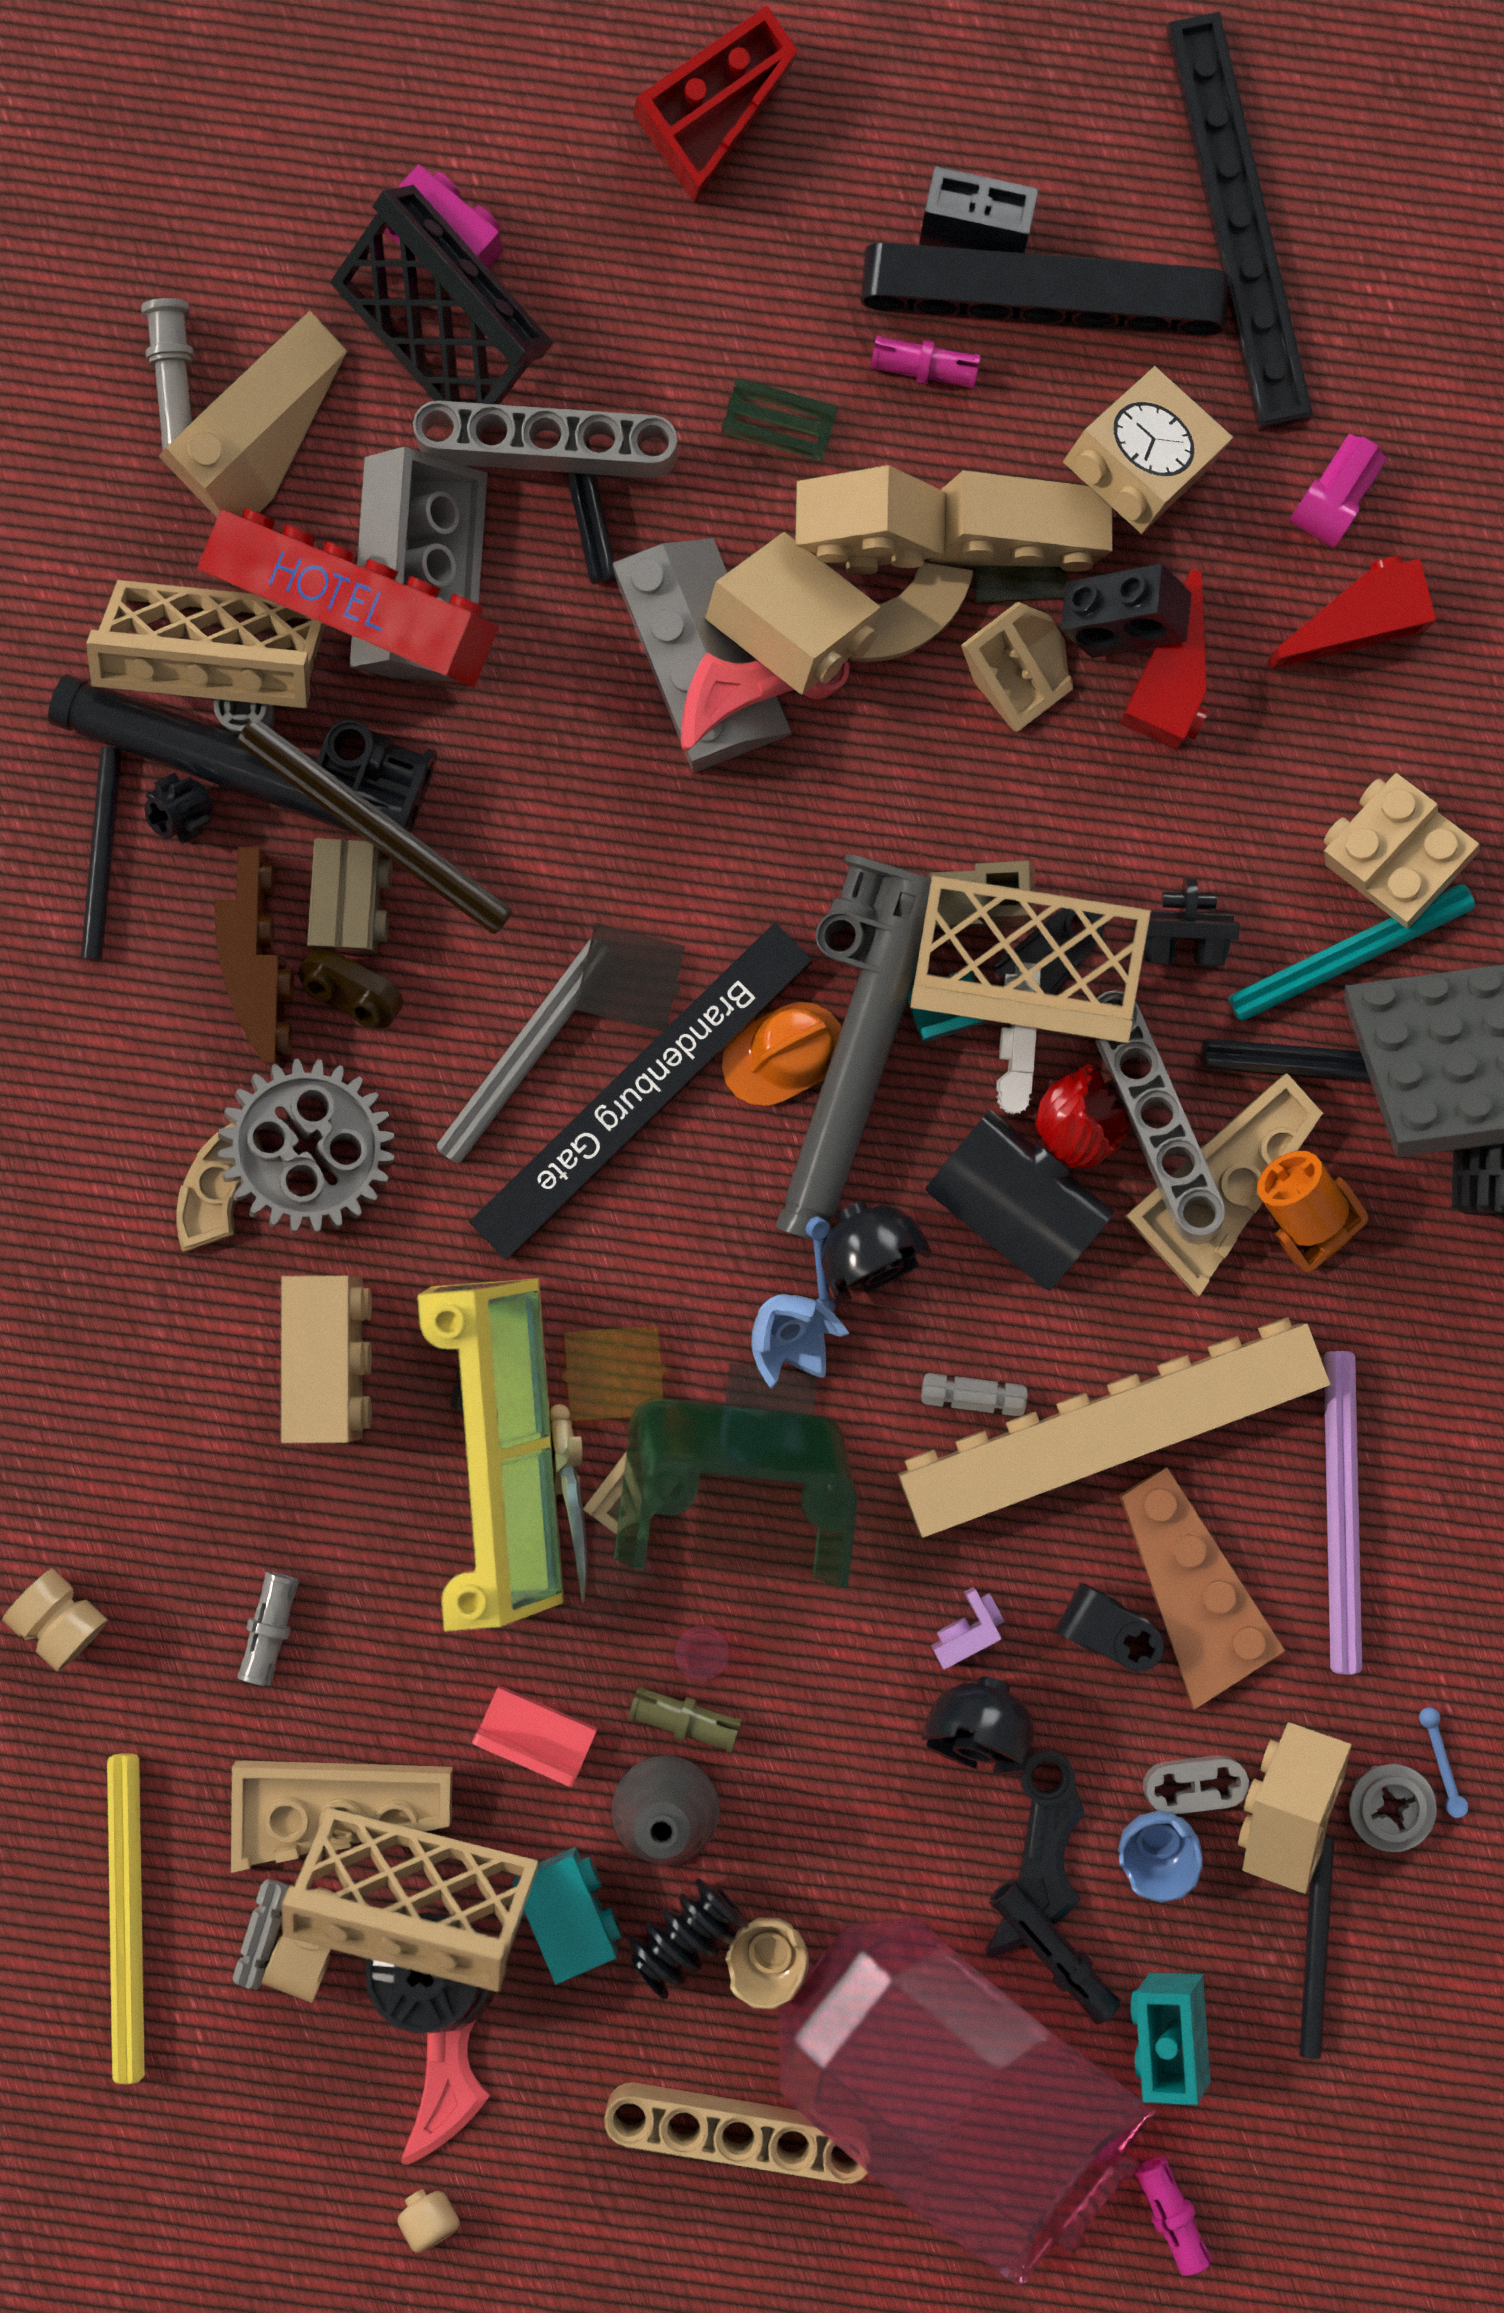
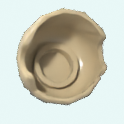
M756 1918L748 1923L749 1928L738 1929L735 1940L731 1942L729 1951L726 1954L725 1961L727 1962L731 1978L730 1989L736 1997L754 2009L774 2010L791 2001L804 1984L809 1969V1955L802 1936L798 1930L793 1928L792 1924L780 1918Z

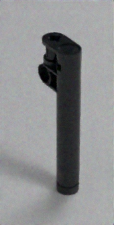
M65 674L60 679L53 692L48 711V721L51 725L68 731L75 730L76 734L360 836L242 748L237 742L238 735L111 689L91 686L88 684V681L69 674ZM345 720L331 727L326 735L316 763L411 833L435 769L437 751L427 748L424 754L409 750L394 744V738L367 729L365 725L358 721ZM353 737L364 739L366 746L362 756L351 761L340 757V748L347 739Z

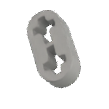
M1224 1755L1164 1761L1152 1766L1143 1779V1791L1151 1805L1158 1811L1174 1814L1230 1808L1238 1805L1245 1798L1249 1789V1779L1244 1768L1236 1760ZM1224 1767L1230 1776L1236 1777V1783L1228 1785V1794L1223 1796L1213 1786L1200 1787V1781L1217 1778V1769ZM1171 1774L1177 1783L1191 1782L1192 1788L1175 1791L1174 1801L1167 1802L1161 1793H1155V1786L1163 1784V1775Z

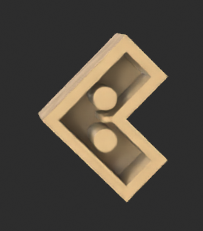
M1289 1722L1280 1742L1270 1740L1261 1765V1771L1266 1773L1263 1781L1257 1779L1252 1781L1244 1806V1811L1250 1812L1252 1815L1247 1814L1238 1840V1846L1246 1848L1242 1871L1306 1894L1322 1853L1330 1814L1345 1778L1351 1749L1350 1743Z

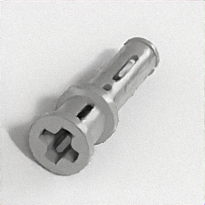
M175 298L153 299L141 305V314L148 319L150 347L145 350V356L149 365L154 367L156 371L162 450L192 423L186 366L192 363L194 351L187 344L185 316L189 314L190 308L187 301Z

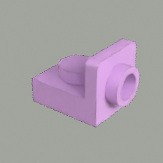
M974 1587L964 1591L978 1621L969 1625L966 1618H962L937 1632L940 1641L934 1643L931 1647L943 1670L1002 1639L996 1626L1004 1623V1620L990 1593L980 1597Z

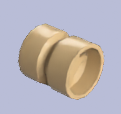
M51 1568L40 1576L14 1602L3 1616L2 1621L19 1637H23L25 1640L37 1638L36 1653L55 1671L60 1672L95 1639L107 1624L108 1619L88 1600L72 1601L74 1592L71 1584L54 1568Z

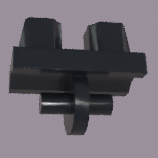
M1184 877L1181 892H1162L1161 900L1163 908H1180V911L1151 910L1144 946V957L1149 963H1175L1177 937L1195 938L1194 961L1196 964L1224 966L1230 947V940H1239L1240 924L1239 922H1234L1233 913L1197 911V909L1216 910L1217 894L1198 893L1197 878Z

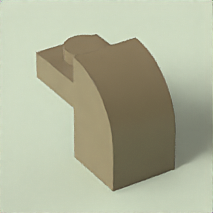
M1030 861L976 863L975 870L929 873L930 879H932V875L1035 891V866ZM945 889L938 912L948 926L954 928L975 913L977 909L965 892ZM974 894L982 906L996 898ZM1004 899L987 911L998 928L1023 926L1031 920L1029 914L1017 900ZM1029 903L1036 913V903ZM980 916L966 927L988 926V924ZM936 920L935 929L942 928Z

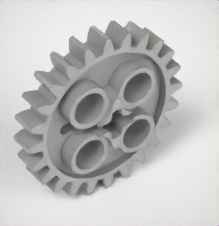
M294 1059L291 1074L285 1076L282 1069L277 1064H273L271 1067L272 1081L267 1083L261 1076L254 1074L251 1079L255 1091L254 1094L242 1089L236 1091L235 1098L243 1107L242 1110L226 1107L224 1111V1117L233 1123L235 1127L222 1128L218 1132L219 1139L232 1144V1147L219 1151L217 1155L219 1161L233 1162L234 1164L232 1168L223 1174V1181L233 1182L240 1180L242 1185L235 1192L234 1200L239 1201L251 1196L254 1202L249 1215L254 1217L263 1209H267L271 1212L269 1227L272 1229L278 1224L281 1217L289 1218L291 1234L296 1233L301 1220H308L313 1234H318L322 1219L326 1217L335 1229H339L342 1225L341 1211L345 1210L355 1219L360 1217L362 1212L357 1199L360 1198L365 1202L373 1204L378 1196L369 1186V1183L385 1185L389 1178L377 1168L378 1165L392 1164L394 1160V1155L380 1150V1146L386 1145L394 1139V1133L378 1130V1126L388 1119L389 1114L388 1112L372 1113L370 1108L377 1100L378 1094L375 1092L361 1097L357 1093L363 1080L360 1076L348 1085L341 1082L343 1066L339 1065L329 1077L323 1075L322 1060L317 1059L311 1073H304L300 1060ZM305 1098L317 1099L324 1105L326 1116L319 1121L311 1122L305 1120L300 1116L297 1104ZM277 1108L284 1109L288 1114L293 1127L302 1140L306 1142L314 1138L318 1142L314 1155L325 1169L337 1179L336 1185L328 1184L316 1161L308 1152L298 1155L294 1151L298 1138L287 1124L275 1114ZM262 1129L274 1130L281 1136L283 1146L274 1153L262 1152L255 1146L253 1135ZM338 1140L351 1142L358 1151V1160L348 1165L337 1163L330 1154V1145ZM298 1171L308 1173L315 1182V1191L308 1196L294 1195L286 1185V1177Z

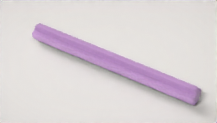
M1329 1351L1324 1355V1368L1331 1385L1324 1387L1330 1668L1336 1674L1353 1675L1360 1673L1362 1670L1356 1366L1353 1352Z

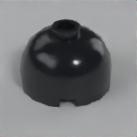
M860 1201L844 1208L836 1215L840 1223L832 1228L824 1239L821 1249V1264L835 1299L847 1300L852 1298L848 1288L862 1284L866 1293L876 1290L920 1266L915 1256L920 1254L929 1258L932 1255V1250L915 1220L903 1210L888 1205L868 1208L866 1201Z
M983 1676L979 1677L977 1684L962 1683L946 1690L934 1702L926 1721L922 1740H927L926 1746L930 1750L964 1766L976 1769L978 1762H995L993 1773L1020 1775L1027 1771L1032 1753L1034 1728L1031 1714L1018 1698L1009 1694L1010 1686L1001 1680Z

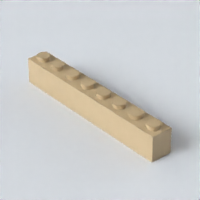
M1289 1317L1271 1322L1258 1328L1261 1337L1244 1344H1241L1238 1336L1223 1340L1208 1347L1211 1356L1193 1363L1190 1362L1188 1355L1172 1359L1157 1366L1160 1373L1159 1376L1140 1382L1137 1374L1130 1375L1107 1384L1110 1394L1090 1401L1087 1393H1083L1057 1403L1059 1413L1039 1420L1037 1413L1032 1412L1006 1422L1009 1432L988 1439L986 1431H981L955 1441L958 1449L956 1452L938 1458L934 1449L905 1460L908 1470L897 1473L920 1536L924 1538L1331 1385L1308 1324L1291 1325Z

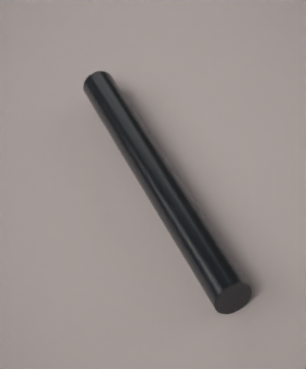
M100 747L80 956V959L102 961L122 754V750L113 747Z
M1325 1835L1322 1853L1309 1887L1299 2055L1310 2059H1319L1322 2054L1335 1837Z

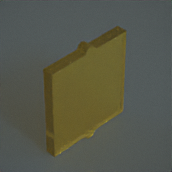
M658 1326L564 1332L567 1371L562 1374V1379L568 1382L571 1421L665 1414L662 1375L667 1372V1368L665 1365H661Z

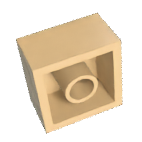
M890 465L797 481L795 545L817 554V560L840 563L846 566V572L851 574H874L878 572V566L887 564L900 568L920 567L924 564V559L945 556L946 492Z

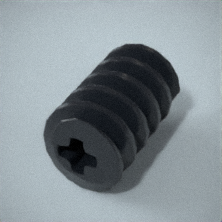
M700 1878L694 1881L700 1896L699 1899L695 1901L683 1892L678 1895L683 1909L680 1915L667 1907L661 1910L667 1925L663 1930L650 1921L645 1924L650 1938L647 1944L634 1936L628 1939L633 1952L631 1959L638 1973L655 1994L665 2000L669 1996L666 1982L675 1987H681L685 1983L686 1978L682 1966L696 1973L702 1968L698 1951L709 1958H714L719 1952L715 1937L725 1943H731L735 1940V1933L731 1922L743 1929L749 1928L745 1916L726 1893L717 1885L711 1886Z

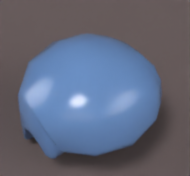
M1155 1811L1139 1815L1123 1829L1118 1847V1852L1120 1853L1119 1865L1123 1868L1130 1881L1132 1890L1137 1895L1163 1903L1180 1900L1197 1887L1202 1871V1849L1198 1836L1183 1817H1177L1171 1812Z

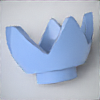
M788 1294L774 1296L761 1306L752 1329V1351L757 1367L771 1389L778 1381L783 1362L817 1377H825L826 1348L824 1333L839 1337L849 1334L848 1330L833 1312L813 1299Z

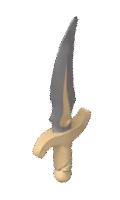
M557 1404L549 1411L555 1450L556 1495H564L575 1551L581 1599L584 1604L587 1582V1542L580 1493V1479L577 1474L582 1462L581 1436H574L572 1421L569 1420V1409L563 1404Z

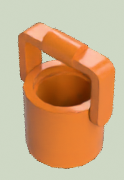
M1293 1151L1281 1155L1265 1168L1258 1180L1257 1193L1282 1228L1274 1233L1275 1237L1291 1260L1305 1272L1315 1270L1326 1259L1328 1260L1351 1240L1352 1236L1363 1228L1368 1221L1366 1210L1349 1185L1340 1177L1334 1181L1317 1155L1311 1152ZM1294 1243L1311 1247L1301 1254Z

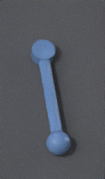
M813 1217L806 1225V1233L814 1241L819 1298L816 1301L834 1313L836 1304L829 1296V1285L821 1264V1249L824 1238L829 1233L830 1226L821 1217Z
M1426 1707L1421 1710L1419 1721L1422 1726L1428 1729L1448 1795L1444 1806L1452 1817L1460 1818L1467 1813L1468 1803L1458 1794L1438 1728L1440 1714L1435 1708Z

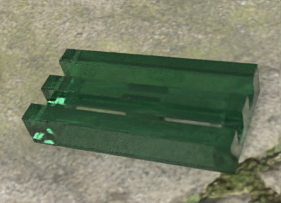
M736 377L721 430L724 434L823 461L838 406ZM743 397L814 416L823 419V423L742 400ZM738 414H742L819 437L817 443L736 420Z

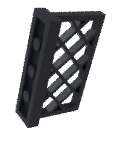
M414 185L382 191L372 206L377 214L330 283L434 401L460 402L458 384H476L477 403L499 405L530 363L543 358L554 342ZM388 226L399 237L401 259L384 258L382 235ZM360 266H371L374 297H365L351 281ZM385 267H402L405 297H388ZM416 267H426L434 276L436 298H419ZM389 305L406 306L409 336H400L391 326ZM420 306H437L440 336H423ZM451 306L461 307L470 317L471 337H454ZM424 345H441L443 375L433 374L426 366ZM455 345L472 346L475 376L457 375ZM486 346H496L511 363L502 376L488 375Z

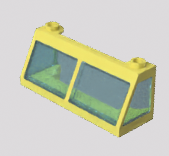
M539 1278L431 1286L418 1295L420 1327L425 1338L439 1348H459L476 1562L474 1572H466L455 1576L444 1589L442 1595L444 1631L501 1627L560 1605L564 1601Z

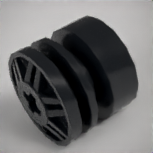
M417 1913L420 1919L435 1923L451 1917L449 1914ZM469 1923L475 1933L487 1936L474 1923ZM368 1959L365 1968L367 1992L377 2012L395 2028L416 2034L460 2030L480 2018L495 1995L493 1990L431 1975L435 1980L434 1983H420L418 1979L422 1976L423 1972Z

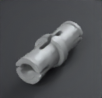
M266 1571L255 1615L248 1619L246 1629L250 1631L237 1678L257 1685L271 1686L282 1642L289 1638L291 1631L287 1623L300 1579L283 1573Z

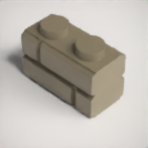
M314 839L307 946L310 949L327 948L337 953L377 955L378 942H387L389 933L388 910H380L381 889L391 888L392 859L390 857H385L382 851L368 841Z

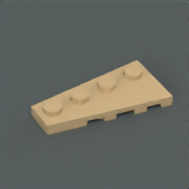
M1286 1073L1200 1148L1223 1200L1225 1209L1222 1229L1218 1236L1209 1243L1192 1244L1180 1237L1158 1187L1124 1217L1196 1297L1200 1296L1209 1283L1210 1277L1238 1240L1237 1237L1263 1203L1257 1193V1183L1261 1173L1272 1161L1281 1155L1298 1151L1323 1112ZM1188 1159L1170 1176L1174 1178L1186 1177L1192 1172L1193 1164ZM1202 1204L1191 1205L1183 1213L1187 1223L1196 1228L1207 1227L1215 1219L1212 1210Z
M236 1760L232 1766L231 1873L247 1870L252 1865L275 1860L276 1863L298 1859L300 1855L309 1853L328 1808L423 1832L449 1827L452 1820L453 1767ZM337 1829L334 1830L330 1839V1844L334 1851L351 1848L354 1843L361 1842L357 1834Z

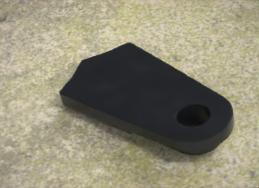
M1063 908L1044 923V926L1059 947L1077 935L1071 928V920L1078 916L1073 909ZM1082 911L1091 924L1102 917V914ZM1104 924L1096 929L1100 937H1102L1104 932ZM1039 928L1013 948L1023 963L1032 964L1038 963L1054 951ZM1090 933L1066 950L1064 954L1074 968L1077 969L1097 942ZM1008 953L993 966L1001 980L1002 986H1004L1005 974H1015L1016 963ZM1059 956L1041 968L1040 987L1044 993L1055 995L1072 975Z

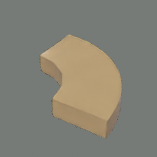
M924 563L918 568L914 581L900 596L878 604L881 609L874 626V630L877 632L875 641L865 654L859 658L853 655L850 661L879 662L892 660L910 654L915 649L932 640L951 623L958 613L968 592L973 571Z
M231 1123L226 1127H235V1125ZM258 1132L253 1135V1142L260 1151L264 1152ZM218 1133L212 1136L197 1153V1157L187 1173L183 1186L181 1185L177 1203V1232L182 1252H187L236 1235L233 1213L237 1201L233 1197L242 1184L240 1180L233 1182L223 1181V1174L232 1168L234 1164L233 1162L219 1161L217 1155L219 1151L232 1147V1144L219 1139Z

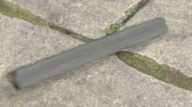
M594 938L588 941L437 1143V1149L441 1154L454 1163L463 1161L610 964L614 954L609 947Z

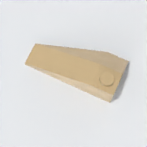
M309 311L187 426L158 457L216 517H218L221 509L242 517L245 508L259 513L274 499L347 350Z

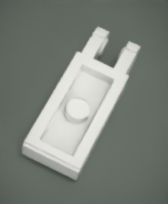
M1024 963L1027 969L1035 965L1032 963ZM1016 964L1015 974H1005L1004 986L1022 974ZM1041 969L1032 975L1039 986ZM1027 979L1015 987L1017 989L1035 991ZM1011 1024V1028L1002 1027L999 1058L1009 1061L1008 1071L997 1080L996 1091H998V1096L996 1097L998 1102L996 1103H999V1108L1004 1109V1112L1021 1114L1022 1110L1026 1111L1025 1108L1030 1106L1028 1103L1031 1100L1029 1094H1032L1037 1028Z

